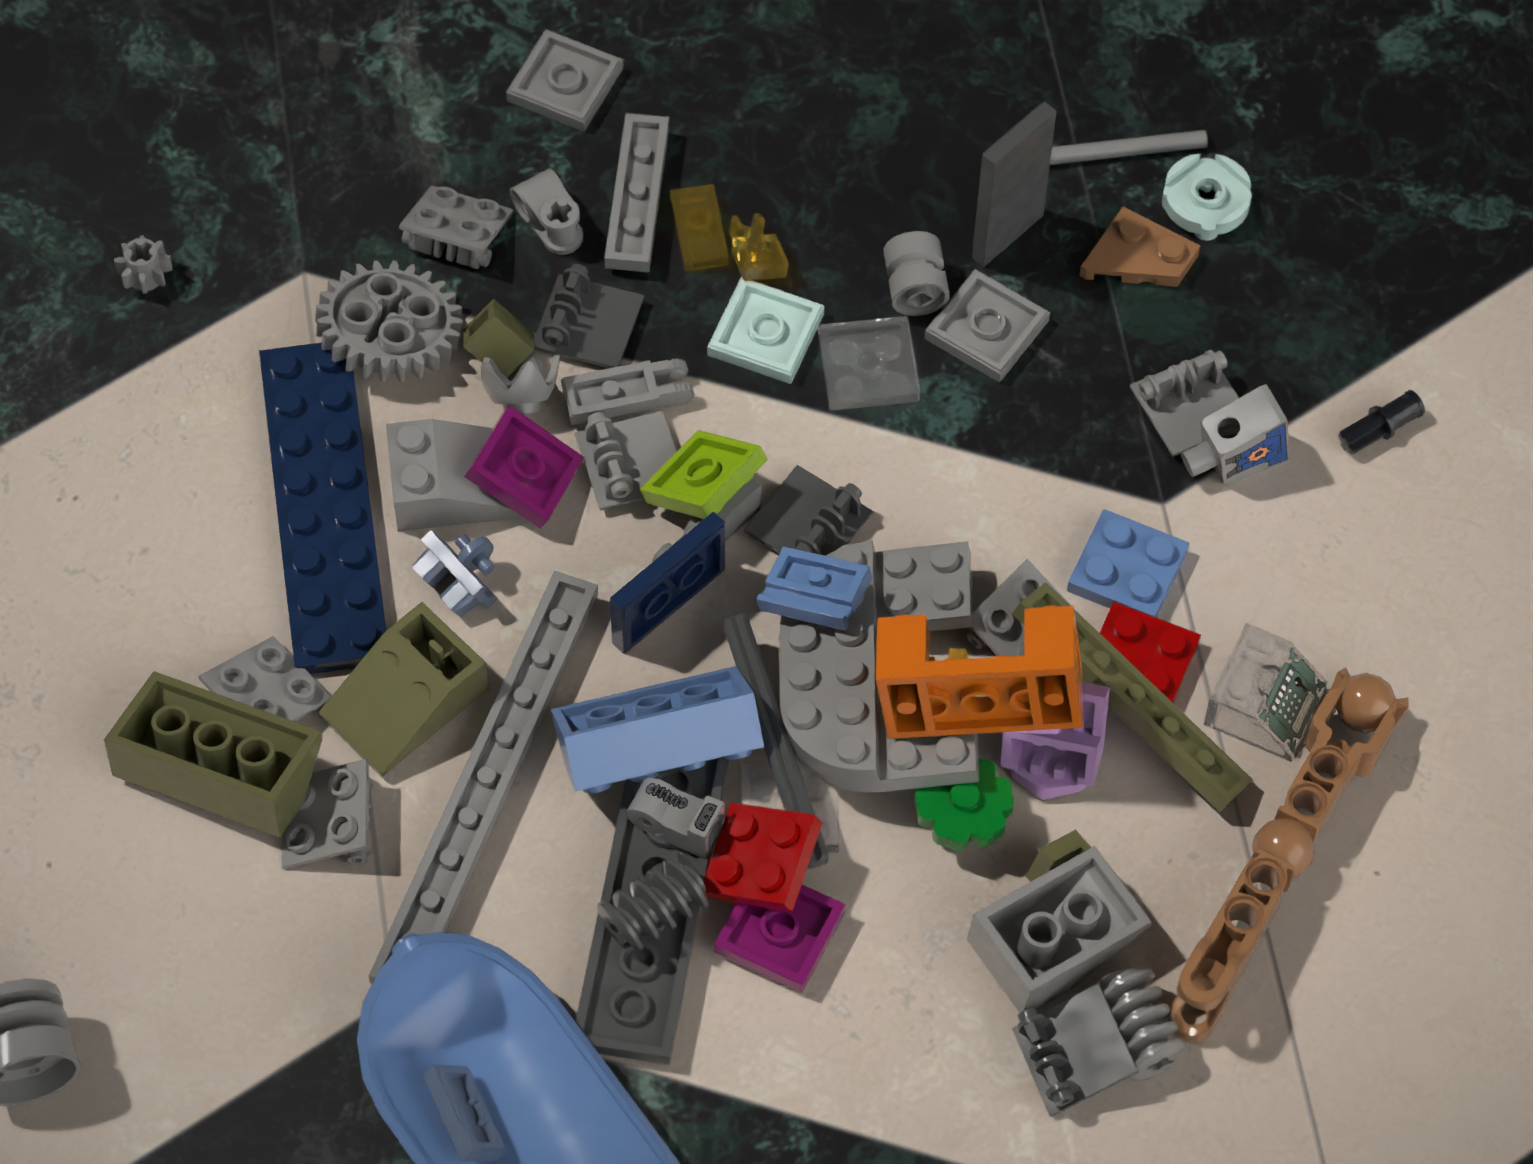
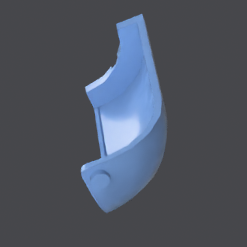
M443 932L421 935L412 933L401 938L393 946L392 956L379 970L363 1000L357 1045L362 1078L381 1117L415 1164H680L558 998L533 971L501 948L470 935ZM433 1065L469 1067L506 1148V1153L496 1162L461 1161L448 1131L441 1122V1115L423 1077V1074Z

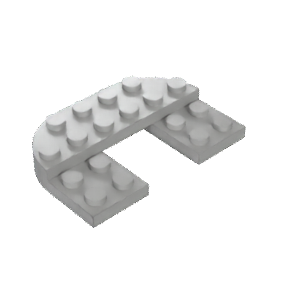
M873 540L843 545L836 551L826 555L870 566L872 579L855 614L851 613L848 619L849 626L846 631L781 616L780 709L793 751L805 768L809 765L812 769L822 774L826 783L856 792H886L979 782L977 734L888 739L881 703L878 702L876 684L877 618L895 617L903 614L926 615L929 632L974 627L971 551L968 541L876 552Z

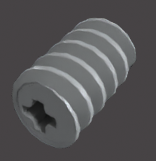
M1134 968L1122 969L1112 972L1094 983V985L1098 983L1101 985L1139 1072L1131 1076L1132 1079L1136 1080L1149 1079L1166 1071L1174 1065L1177 1059L1175 1055L1186 1047L1183 1039L1168 1041V1037L1178 1029L1175 1021L1160 1023V1019L1170 1012L1168 1004L1152 1005V1002L1162 995L1161 988L1159 986L1144 987L1155 976L1152 969L1139 971Z

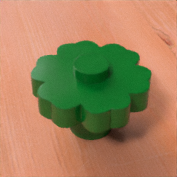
M978 757L979 782L919 788L915 792L914 806L917 811V822L924 828H933L932 838L936 844L948 846L955 851H961L970 842L979 848H986L993 840L1003 836L1006 818L1013 813L1014 797L1011 793V782L1004 777H995L996 767L993 762Z

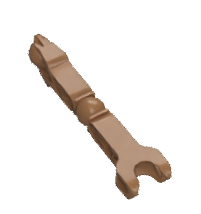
M1346 667L1337 672L1332 688L1329 689L1312 718L1305 741L1306 749L1310 753L1288 790L1284 806L1279 807L1274 820L1267 822L1255 834L1251 860L1245 865L1208 931L1197 943L1181 971L1177 986L1178 994L1172 1004L1168 1022H1176L1178 1029L1173 1034L1187 1042L1199 1043L1210 1036L1224 1012L1252 954L1274 917L1283 892L1288 891L1292 878L1298 877L1312 863L1315 838L1321 833L1341 795L1355 776L1365 777L1371 774L1391 737L1392 731L1407 713L1409 708L1408 697L1396 699L1391 685L1380 676L1370 673L1350 676ZM1336 710L1341 722L1351 730L1365 734L1375 731L1369 743L1356 742L1350 748L1345 740L1332 739V729L1328 724ZM1317 772L1328 773L1333 778L1321 777ZM1296 809H1306L1313 815H1303ZM1253 883L1266 884L1271 890H1260ZM1231 921H1243L1246 924H1248L1250 928H1238L1231 923ZM1187 1004L1206 1012L1207 1017L1204 1022L1190 1025L1183 1020L1181 1013Z

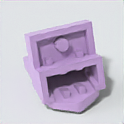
M1082 682L1083 728L1003 732L1000 767L1009 769L1010 775L1016 782L1042 801L1079 793L1086 786L1093 787L1104 750L1110 687Z

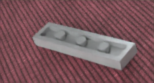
M625 114L604 258L605 268L650 271L669 134V117Z

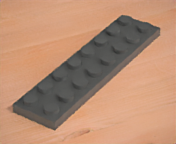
M724 757L707 760L703 767L691 771H680L677 768L658 772L659 775L656 779L663 780L676 789L703 800L708 795L722 801L729 760ZM630 779L625 781L601 901H606L612 906V896L616 891L621 890L630 895V882L640 880L646 884L645 874L647 871L655 869L662 873L661 864L663 861L673 859L678 863L679 851L691 861L703 881L712 852L711 849L708 857L704 859L656 838L654 834L634 825L627 818L626 812L643 782H633ZM694 900L689 902L693 914L691 919L688 920L678 911L673 913L676 923L674 930L668 928L661 921L657 923L660 939L657 941L645 932L641 933L640 936L644 949L640 952L628 942L623 947L620 946L608 932L598 912L575 1022L599 1054L670 1065L701 906Z

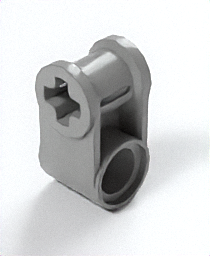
M551 168L510 188L512 201L520 216L525 222L530 224L550 252L558 255H567L573 253L581 246L583 232L578 224L580 218L578 205L565 190L561 180Z

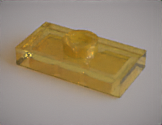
M714 185L670 190V202L684 270L692 271L729 265V255Z

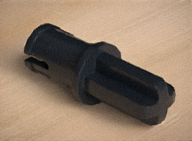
M1408 390L1382 407L1375 405L1370 408L1367 416L1339 432L1338 437L1341 441V447L1344 451L1355 454L1381 438L1386 440L1392 438L1396 429L1415 418L1423 416L1425 407L1421 398L1413 390Z

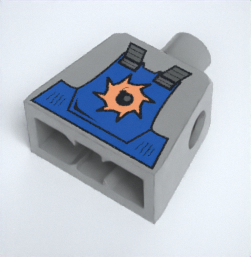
M1264 384L1206 416L1200 422L1202 443L1181 452L1184 465L1192 477L1214 468L1221 482L1229 484L1290 460L1288 420L1267 384Z

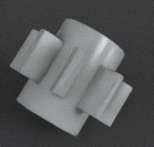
M141 235L128 244H121L124 257L115 258L114 264L117 274H121L124 288L127 289L133 286L141 290L143 294H147V291L153 290L159 285L163 287L166 285L163 272L173 270L170 255L165 254L164 245L161 240L154 243L145 238L144 235Z

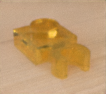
M754 213L751 226L743 225L738 215H732L729 235L733 239L731 252L744 281L786 277L789 263L777 235H763L765 220L759 213Z

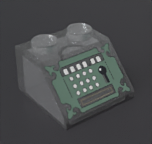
M1246 623L1209 698L1203 725L1292 762L1326 690L1328 681L1291 641Z

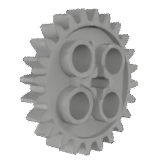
M378 260L374 261L373 270L367 271L361 264H356L354 276L342 270L340 272V282L329 280L327 292H320L319 305H316V336L322 337L321 348L323 350H332L333 362L347 359L346 371L350 372L359 366L363 368L364 379H367L373 371L379 372L381 382H386L389 374H396L400 382H405L406 372H412L418 379H422L424 367L437 372L439 360L449 362L452 350H458L463 327V319H461L462 306L455 305V292L445 293L446 282L444 280L432 284L431 271H427L420 276L415 275L414 264L408 266L405 271L399 270L397 261H392L389 269H383Z

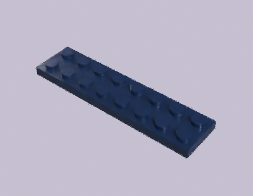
M322 342L259 350L294 667L305 668L309 674L355 668L386 631L354 370L346 371L347 359L333 362L332 350H323L321 348Z

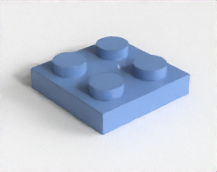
M1103 509L1068 581L1067 591L1108 608H1111L1114 601L1157 618L1187 555L1190 543Z

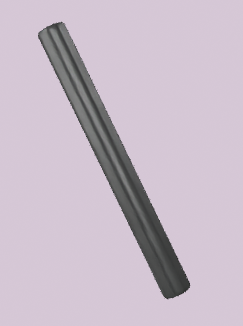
M745 614L729 616L723 623L724 632L736 667L754 692L764 750L784 810L815 815L750 621ZM821 830L807 869L820 867L828 862L829 853Z

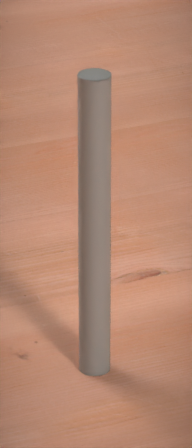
M1205 130L1056 146L1052 147L1050 165L1207 147V135Z

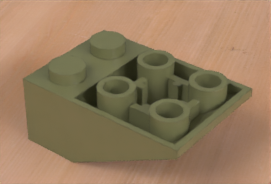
M421 602L384 632L318 714L362 759L367 758L369 765L383 777L489 690L486 662L432 610Z

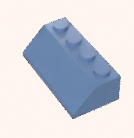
M736 666L551 709L567 774L575 792L583 790L585 793H598L609 789L612 786L611 783L627 779L633 782H643L646 778H656L659 775L658 772L674 768L680 771H691L703 767L707 760L724 757L727 760L742 759L751 755L752 750L764 747L754 692Z

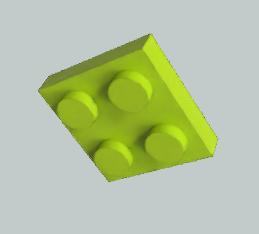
M697 430L639 490L648 504L705 519L713 511L718 514L734 494L753 478L754 474L768 459L759 445Z

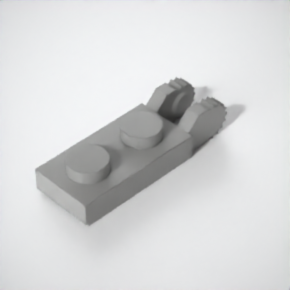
M678 358L650 363L649 360L563 377L561 379V387L571 425L588 422V417L597 412H602L606 417L611 418L660 408V405L670 408L679 404H687L695 396L692 384H689V382L672 383L662 386L656 385V382L666 384L685 378V375H688L686 362Z

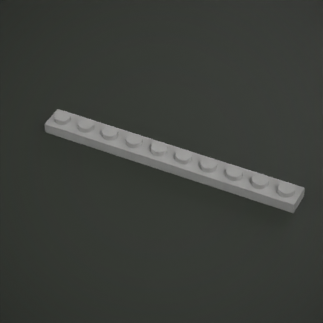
M554 570L369 973L370 984L373 983L379 970L392 956V948L401 938L412 933L417 935L437 932L446 933L599 594L597 584Z

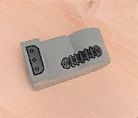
M646 778L631 802L626 815L634 825L654 834L656 838L706 859L724 823L725 805L723 801L708 795L703 800L680 791L663 780Z

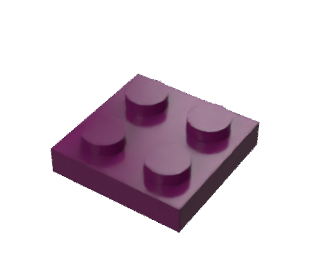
M508 405L500 415L464 477L541 529L551 517L585 457Z
M803 884L793 912L736 903L714 943V953L803 993L845 914L846 904Z

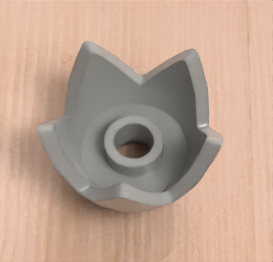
M532 352L525 359L512 381L500 371L492 358L484 357L481 364L483 386L495 404H503V410L510 405L522 414L539 412L540 401L549 399L554 389L559 371L560 355L552 357L551 368L547 376L540 361Z

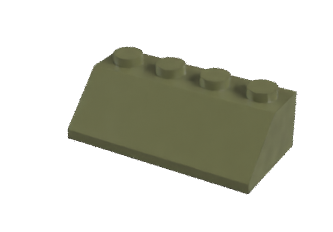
M153 671L104 738L112 776L281 838L304 804L323 736L319 730Z

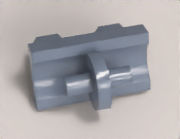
M432 530L421 539L428 548L421 554L412 568L432 588L449 572L457 578L439 596L456 615L461 618L479 602L489 608L498 600L473 572L479 569L486 576L495 568L489 560L494 546L487 537L482 536L471 541L466 534H462L455 541V544L461 550L459 555L445 541H441Z

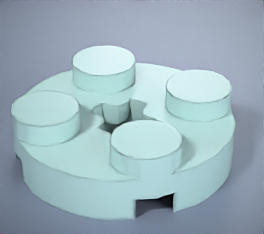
M1194 154L1176 162L1167 173L1162 206L1172 221L1179 227L1194 233L1200 240H1213L1218 234L1230 232L1238 227L1247 217L1252 197L1250 191L1251 182L1247 172L1237 162L1226 156L1215 154V159H1200L1201 154ZM1201 189L1206 193L1214 190L1216 192L1215 199L1206 200L1199 197L1200 193L1198 190Z

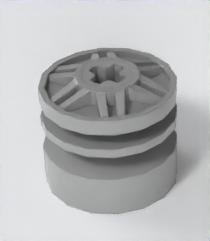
M20 979L0 984V1106L31 1103L51 1096L67 1087L79 1075L81 1064L74 1039L70 1031L66 1029L68 1017L62 1007L63 999L61 992L56 984L47 980Z

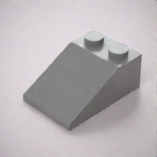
M436 419L386 424L393 502L398 531L523 518L464 477L493 428Z
M1093 846L974 913L967 941L1015 1008L1021 1013L1029 1008L1037 1009L1066 992L1149 928L1152 922L1098 849Z

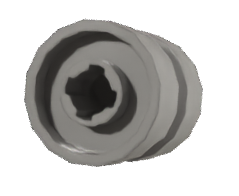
M912 231L897 235L889 240L883 250L887 275L890 277L889 288L893 308L904 315L919 316L938 311L945 306L949 300V290L946 272L942 271L944 261L941 244L936 235L929 232Z

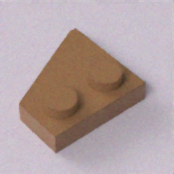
M1122 207L1082 264L1080 277L1086 280H1094V274L1121 276V282L1139 284L1141 282H1151L1159 286L1178 287L1198 258L1200 245Z

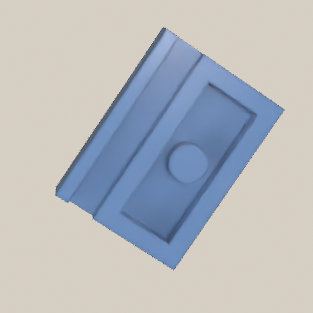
M783 546L765 581V590L762 594H758L756 598L759 610L846 631L849 626L848 619L851 613L855 614L872 579L870 566Z

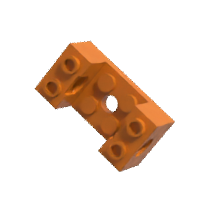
M1048 605L1040 608H1024V655L1021 656L997 655L988 658H948L935 661V657H929L930 632L926 615L903 614L895 617L877 618L876 684L888 739L1083 728L1082 660L1074 605ZM975 695H984L986 697H975Z

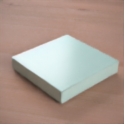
M741 277L707 346V356L791 384L822 320L824 305Z

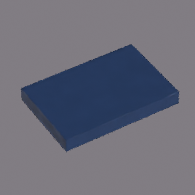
M714 511L610 597L612 644L623 654L630 651L725 571V521Z

